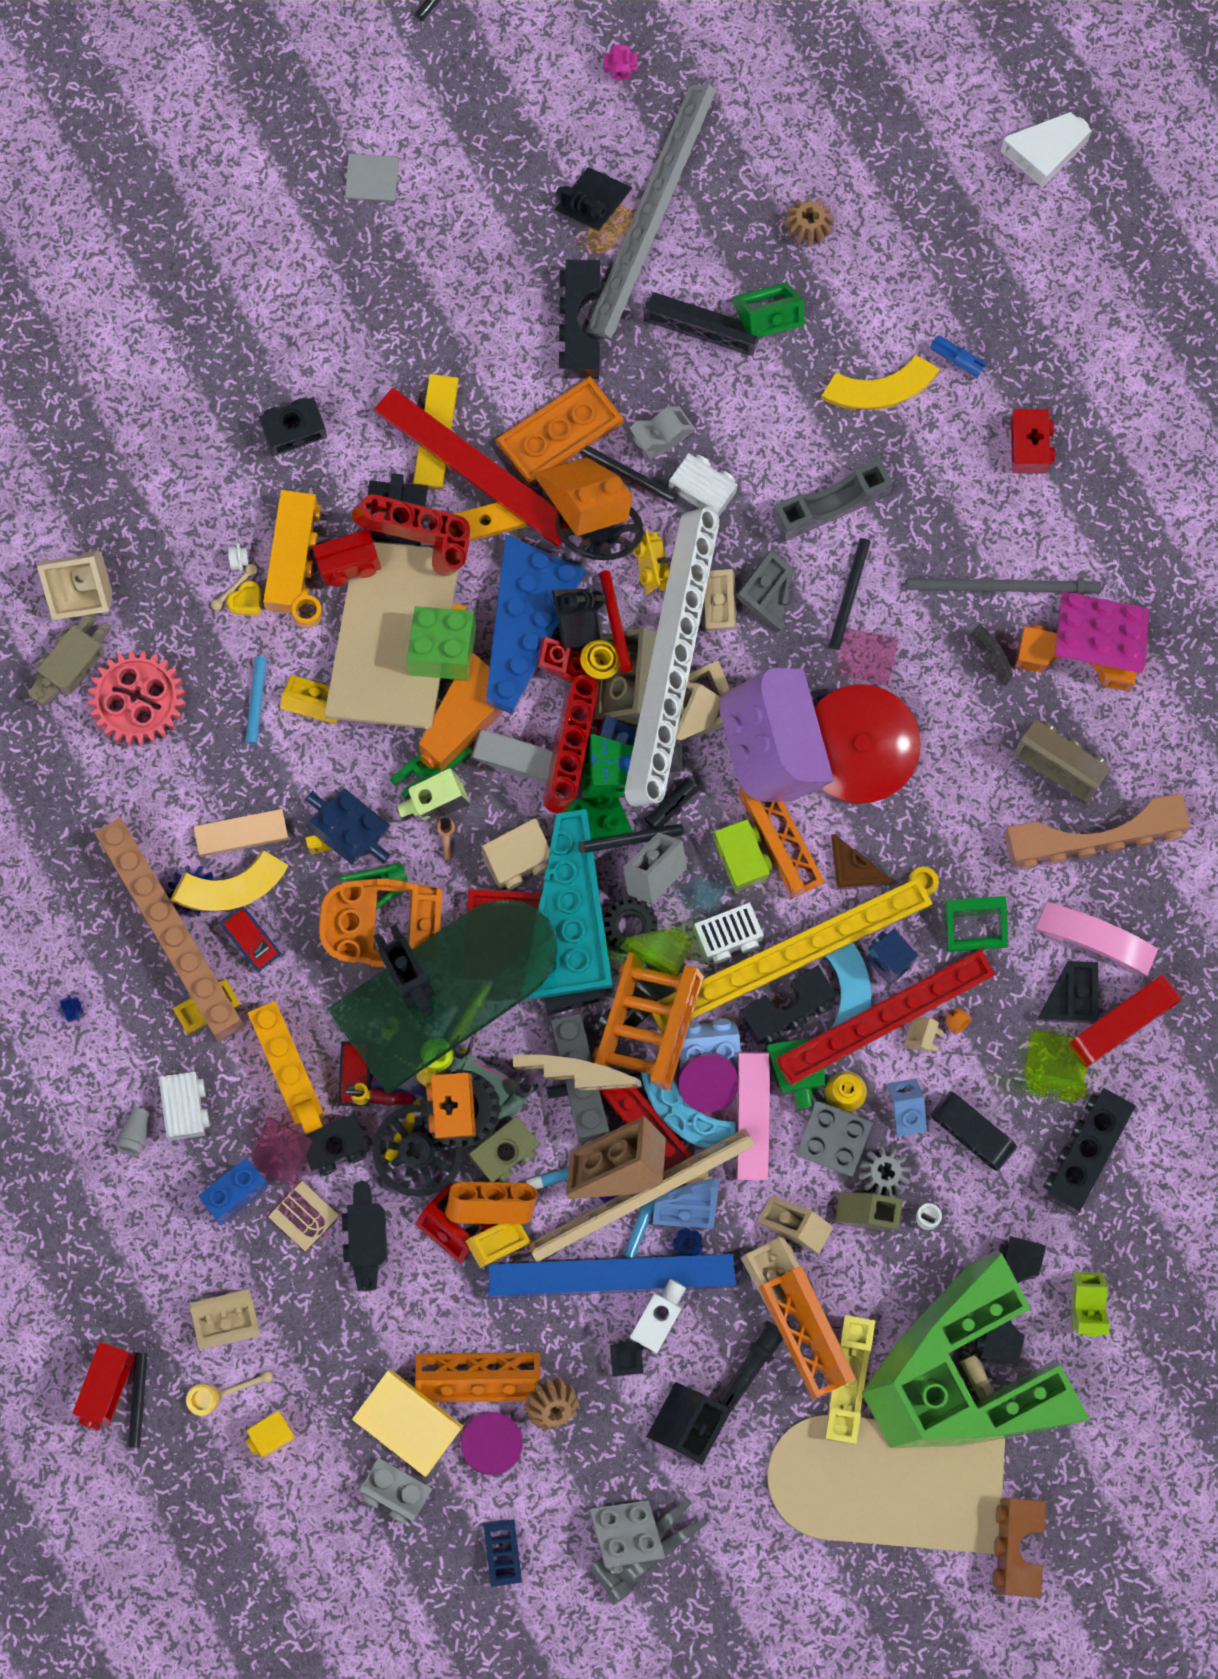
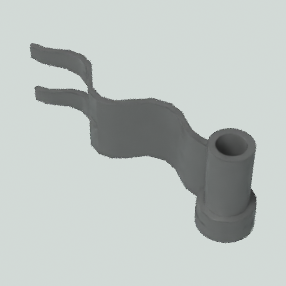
M689 1499L675 1507L656 1523L659 1538L665 1534L676 1519L692 1504ZM704 1518L661 1542L665 1557L691 1535L707 1524ZM601 1557L589 1569L607 1591L606 1597L614 1606L633 1591L630 1586L632 1582L662 1559L623 1565L622 1572L612 1574L609 1569L605 1568Z

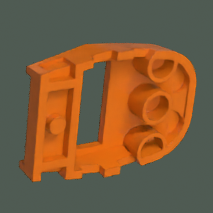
M369 879L339 883L332 887L325 895L320 907L319 936L324 949L332 957L350 963L359 962L370 964L371 967H384L385 964L378 950L374 949L373 936L375 934L377 890L410 892L407 941L417 960L430 959L432 962L438 961L443 889L397 879Z

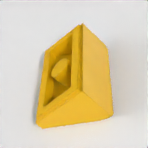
M290 675L282 693L281 709L332 724H337L338 719H329L324 716L329 685Z

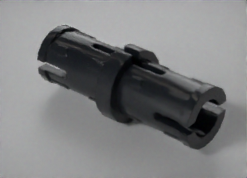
M685 777L669 795L665 794L662 802L644 818L646 823L652 829L663 827L675 814L679 815L683 811L682 807L700 791L698 786L690 778Z

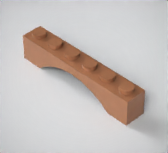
M1179 793L1153 798L1146 808L1132 820L1117 828L1101 833H1066L1034 821L1008 826L1004 836L1011 866H1020L1021 870H1027L1037 867L1038 862L1049 860L1050 864H1058L1067 861V857L1078 855L1079 859L1095 856L1096 851L1107 849L1108 853H1115L1126 849L1125 845L1135 843L1137 847H1146L1154 844L1156 839L1165 838L1166 842L1176 841L1183 838V834H1186L1190 829V823L1183 794Z

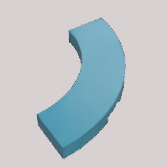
M854 943L824 957L831 965L839 981L841 995L838 1015L831 1029L871 1008V985L868 971Z
M641 1072L644 1089L653 1109L679 1137L691 1144L707 1149L736 1133V1122L713 1119L691 1108L682 1099L674 1078L670 1091L657 1088L650 1081L651 1077L649 1074Z

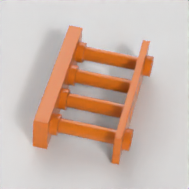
M628 952L626 961H623L620 966V982L600 1047L597 1046L594 1051L593 1063L607 1067L613 1065L647 1073L651 1077L650 1081L657 1088L670 1091L704 976L697 967L685 965L683 973H680L678 976L641 968V960L634 953ZM637 979L675 987L677 993L674 1002L666 1004L632 996ZM628 1008L667 1016L668 1023L665 1031L658 1033L623 1025ZM619 1037L658 1045L659 1053L657 1059L650 1062L616 1054L615 1050Z

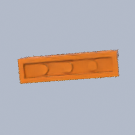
M741 787L738 795L754 826L757 827L760 837L792 899L823 885L825 881L783 802H772L770 808L762 806L760 801L750 797ZM775 803L780 811L773 809ZM771 814L784 818L787 824L784 834L775 831L770 821ZM788 829H790L793 837L787 835ZM785 840L798 845L800 853L797 860L788 856L783 846ZM802 854H803V856H804V858H805V860H806L807 863H804V862H801V861H800V860H801V857H802ZM798 866L811 870L816 880L804 885L797 873Z
M802 1266L758 1286L812 1400L856 1379ZM781 1285L786 1295L784 1303L775 1299L770 1288ZM788 1313L797 1318L799 1322L798 1331L789 1328L786 1322ZM801 1342L810 1345L813 1351L811 1360L803 1357L800 1351ZM815 1370L824 1374L828 1386L820 1390L818 1389L813 1378Z
M540 1352L416 1354V1389L434 1403L527 1401V1392L536 1390L535 1383L541 1385ZM534 1363V1370H520L517 1366ZM459 1364H467L471 1367L467 1371L455 1369ZM498 1364L501 1368L498 1370H488L486 1366ZM422 1365H436L439 1369L436 1371H422Z

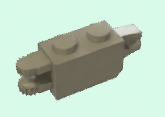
M86 615L77 627L72 625L68 631L64 630L58 636L56 647L50 654L45 653L37 664L38 669L36 670L38 678L28 694L32 700L42 707H45L59 693L62 695L72 694L104 655L105 652L101 642L109 633L111 626L105 622L92 637L86 634L94 624L97 615Z

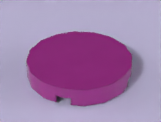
M708 1052V1054L702 1055L699 1053L692 1056L683 1064L678 1073V1088L682 1099L691 1108L701 1112H714L726 1107L733 1101L738 1091L739 1077L734 1064L726 1056L716 1052Z
M497 1412L483 1413L474 1417L465 1427L461 1437V1451L466 1462L475 1471L485 1475H500L510 1470L519 1460L523 1449L522 1434L517 1424L508 1416Z

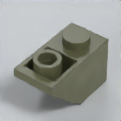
M839 1192L834 1223L895 1234L899 1228L903 1199L873 1193Z

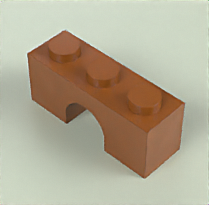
M1014 1498L1000 1499V1505L997 1506L995 1515L996 1522L999 1524V1536L994 1541L997 1568L994 1569L992 1575V1584L996 1588L995 1595L1041 1598L1043 1565H1033L1026 1562L1020 1554V1543L1027 1534L1045 1533L1046 1501Z

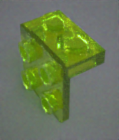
M1038 1030L1033 1031L1030 1035L1020 1089L1028 1090L1029 1094L1039 1097H1046V1095L1056 1096L1058 1100L1067 1103L1081 1101L1086 1096L1088 1084L1084 1083L1087 1068L1084 1067L1068 1045L1074 1038Z

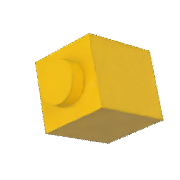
M278 1410L246 1430L250 1437L245 1441L254 1456L260 1453L261 1457L265 1459L295 1441L296 1438Z

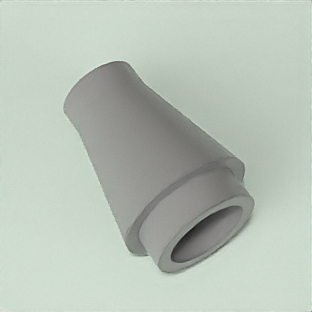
M140 1108L131 1109L128 1119L116 1138V1142H118L117 1149L120 1152L139 1156L141 1150L145 1149L148 1111Z

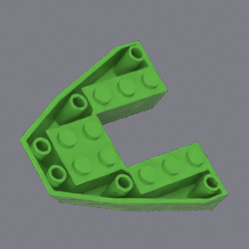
M998 1250L969 1264L901 1336L863 1390L862 1395L890 1448L964 1446L1056 1430L1090 1420L1061 1364L1056 1360L975 1403L948 1353L1031 1309L1006 1260Z

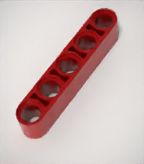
M581 674L575 677L564 695L543 796L545 807L552 813L565 812L578 791L598 692L596 680L589 675ZM567 741L572 742L575 746L568 744ZM562 767L567 768L570 772L563 770ZM556 792L561 793L564 798L559 797Z

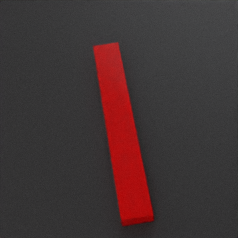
M392 387L374 408V412L496 503L511 512L557 548H560L563 544L555 526L556 517L559 512L556 507ZM563 519V529L570 528L565 519Z
M979 949L775 1059L789 1086H792L995 976V973L984 953Z

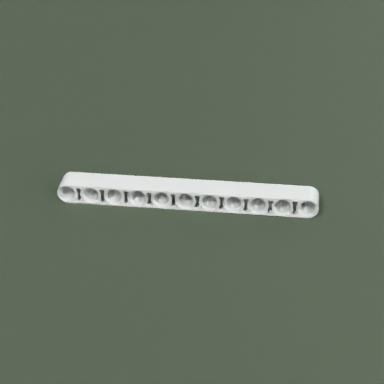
M711 507L686 512L680 519L625 785L626 800L634 807L661 802L665 796L676 742L677 727L680 722L682 704L684 702L719 528L718 514Z

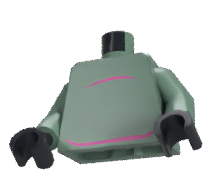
M459 1036L453 1044V1061L447 1071H456V1069L472 1071L489 1081L495 1087L494 1089L500 1098L501 1113H499V1122L517 1114L528 1099V1096L538 1089V1083L533 1085L531 1089H528L525 1085V1080L529 1075L515 1082L472 1054H469L474 1046L473 1041L471 1040L467 1049H464L459 1045L461 1036ZM473 1095L474 1114L476 1119L479 1112V1104L476 1097ZM451 1100V1103L458 1107V1103Z

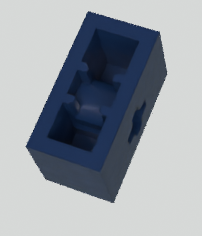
M892 929L888 934L883 930L870 942L871 945L868 947L870 952L866 960L891 986L913 967L919 955L895 929Z

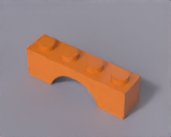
M1040 625L1024 626L1020 635L1014 667L1044 673L1051 663L1064 658L1055 656L1057 633L1047 631L1045 627ZM1089 663L1096 670L1101 686L1130 692L1135 685L1137 672Z

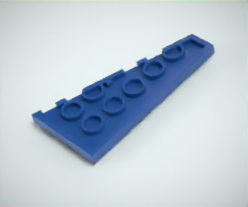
M505 535L485 703L513 715L538 667L537 661L542 637L552 639L559 626L557 612L553 604L552 590L578 589L586 569L509 535Z

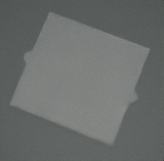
M613 585L623 631L645 627L655 604L637 596L635 591L630 593ZM605 604L598 610L595 616L599 634L601 635L612 633Z

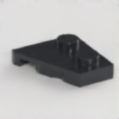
M1068 961L1038 1016V1021L1096 1023L1098 1021V962Z

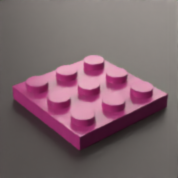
M1062 591L1059 604L1055 656L1143 673L1146 663L1149 609Z

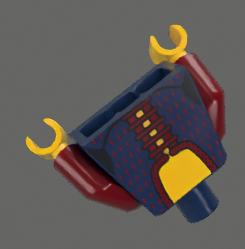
M390 1018L388 1026L394 1028V1030L389 1031L382 1028L383 1038L390 1041L370 1083V1086L373 1088L368 1090L367 1086L363 1083L355 1084V1090L364 1091L365 1093L361 1097L351 1096L353 1102L357 1105H364L370 1100L374 1104L396 1106L411 1105L413 1102L424 1098L426 1092H424L426 1084L431 1083V1075H436L438 1072L429 1069L422 1060V1048L429 1041L425 1034L406 1026L400 1028L398 1020Z

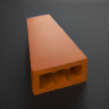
M474 653L472 654L469 681L454 679L434 715L432 729H427L419 742L420 759L430 769L435 767L442 771L468 745L470 746L477 739L479 730H486L504 712L485 703L490 667Z

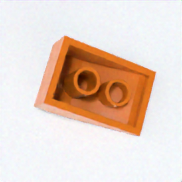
M586 457L535 473L536 479L576 536L628 521L633 498L632 494L618 475Z

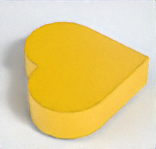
M246 581L241 584L238 591L230 593L226 600L228 610L234 615L260 616L262 593L259 584L254 581Z

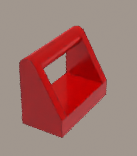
M451 1182L424 1208L415 1225L462 1264L471 1254L465 1242L471 1236L455 1222L450 1221L446 1214L438 1208L446 1197L449 1196L450 1188L453 1185ZM482 1224L484 1227L477 1234L494 1227L496 1224Z

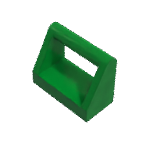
M787 282L732 297L733 305L746 333L758 338L805 325L804 301ZM781 295L784 297V299L755 307L748 305Z
M1006 896L945 901L943 913L947 952L1008 948ZM998 914L1000 937L954 940L953 917Z

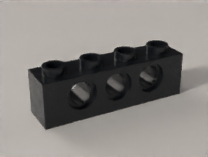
M1105 1088L1099 1094L1093 1092L1085 1106V1109L1089 1110L1085 1120L1079 1119L1071 1132V1135L1075 1137L1070 1147L1065 1145L1057 1158V1161L1061 1163L1056 1174L1050 1172L1042 1188L1047 1190L1043 1198L1077 1215L1088 1198L1136 1105ZM1095 1117H1103L1107 1121L1108 1129L1106 1131H1100L1095 1127ZM1081 1143H1088L1093 1147V1157L1089 1158L1081 1154ZM1073 1169L1077 1171L1080 1175V1182L1078 1184L1068 1182L1065 1175L1066 1170Z

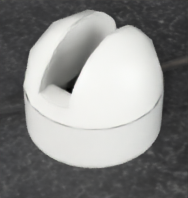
M931 1203L922 1205L916 1214L917 1224L924 1230L936 1228L942 1219L941 1210ZM921 1216L934 1221V1223L922 1219Z

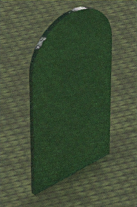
M499 900L482 904L468 911L413 949L436 994L428 999L435 1014L424 1019L417 1005L408 1009L387 968L331 1005L327 1010L340 1027V1031L346 1035L369 1067L370 1073L376 1077L386 1093L389 1094L533 994L546 981L554 967L557 955V940L554 930L547 917L538 909L526 903L513 900Z

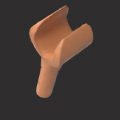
M439 817L436 820V828L442 835L444 860H451L450 840L451 834L455 831V825L451 817H449L450 826L446 829L440 828L441 822Z

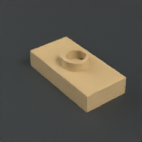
M733 569L710 571L704 598L706 630L737 629Z

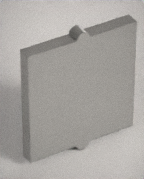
M349 154L347 173L344 174L346 180L345 199L395 202L397 183L400 182L398 177L399 157Z

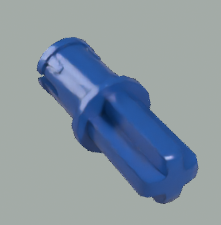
M940 335L935 337L930 346L932 351L952 362L951 366L954 367L956 365L975 378L979 377L987 362L966 351V347L960 348Z

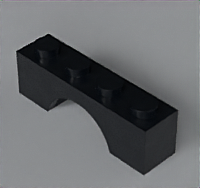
M566 259L565 270H560V287H565V297H559V314H565V324H559V342H565V351H559V369H564V379H586L589 376L592 379H599L600 342L583 332L577 317L587 303L600 298V260Z
M1012 1236L1006 1240V1243H1000L998 1251L1002 1253L1017 1283L1035 1279L1040 1275L1046 1245ZM1011 1320L977 1338L975 1350L980 1351L978 1359L1011 1368L1017 1367L1025 1335L1016 1329Z

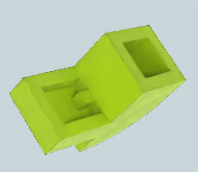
M1073 1272L1071 1322L1072 1329L1077 1330L1078 1334H1083L1087 1337L1109 1335L1110 1323L1106 1312L1108 1286L1104 1273Z

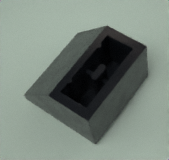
M675 1382L646 1438L701 1468L732 1409L705 1394Z

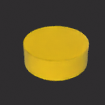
M922 866L914 869L909 876L908 882L919 877L928 896H931L938 887V875L929 867Z
M209 1384L195 1385L187 1393V1407L193 1414L198 1416L211 1414L218 1407L219 1394Z

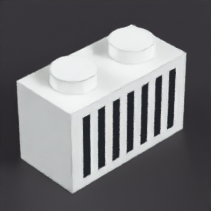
M750 903L695 923L693 926V932L706 963L712 960L715 964L724 962L731 958L730 953L742 950V953L755 950L759 947L758 943L762 941L764 936Z

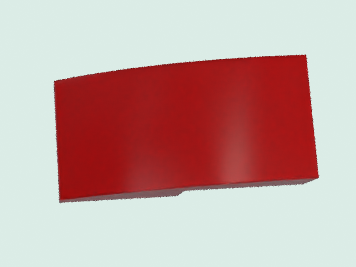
M542 637L537 661L539 668L571 683L578 675H587L580 662L581 652L564 648L563 642Z

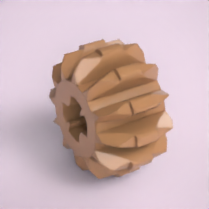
M810 196L806 197L805 203L797 199L794 203L795 207H789L787 210L789 217L785 219V226L789 227V237L797 236L796 242L798 245L803 242V239H807L809 247L813 245L814 239L821 244L824 242V235L829 236L832 232L830 225L834 223V217L829 215L831 211L830 205L821 207V198L816 200L815 203L812 202Z
M559 1377L553 1382L546 1378L545 1383L542 1385L535 1383L536 1390L527 1392L528 1400L525 1402V1409L531 1422L535 1426H540L544 1431H547L551 1426L556 1431L561 1424L569 1426L568 1419L577 1417L576 1408L579 1407V1400L572 1385L568 1382L564 1383Z

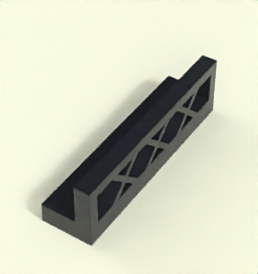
M655 292L652 293L650 301H647L644 308L643 321L752 357L759 341L757 336L746 333L741 320Z

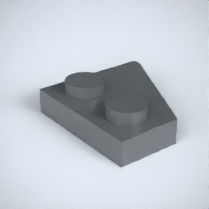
M771 550L767 552L736 593L735 597L773 630L779 632L783 629L785 623L782 620L784 608L788 605V587L792 582L794 569Z

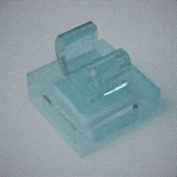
M696 878L689 909L718 915L725 885Z

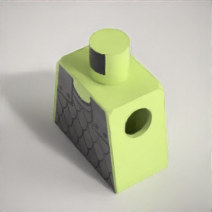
M449 768L410 787L408 791L412 799L398 804L397 808L403 821L419 815L425 822H430L438 817L440 818L471 806L461 779ZM432 797L431 801L426 804L427 800Z

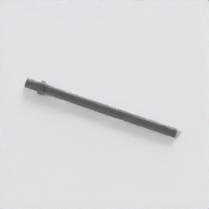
M907 578L906 590L1062 593L1063 591L1083 595V593H1101V582L1084 581L1083 578H1077L1076 581Z

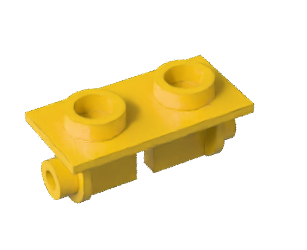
M644 530L641 543L633 553L638 559L640 567V582L645 588L646 595H649L658 587L659 591H666L669 567L668 563L658 564L657 560H664L666 558L662 537H658L657 532L648 533V530Z

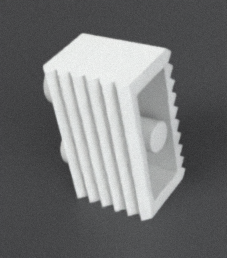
M688 453L670 478L669 489L678 493L680 497L699 509L704 507L713 508L719 517L735 495L738 484L735 483V478L728 472L722 470L719 473L711 468V463L703 456L696 455L694 457Z
M196 1072L159 1077L166 1138L169 1141L205 1136V1128L210 1127L208 1109H202L201 1098L206 1097L204 1079H198Z

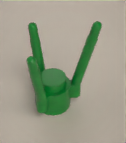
M400 862L381 868L342 875L338 878L340 882L369 879H397L408 882L406 872ZM390 891L377 901L376 910L393 897L404 892Z

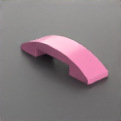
M1049 902L1046 903L1035 929L1058 940H1067L1119 962L1120 966L1146 977L1158 951V948L1119 927L1085 913Z

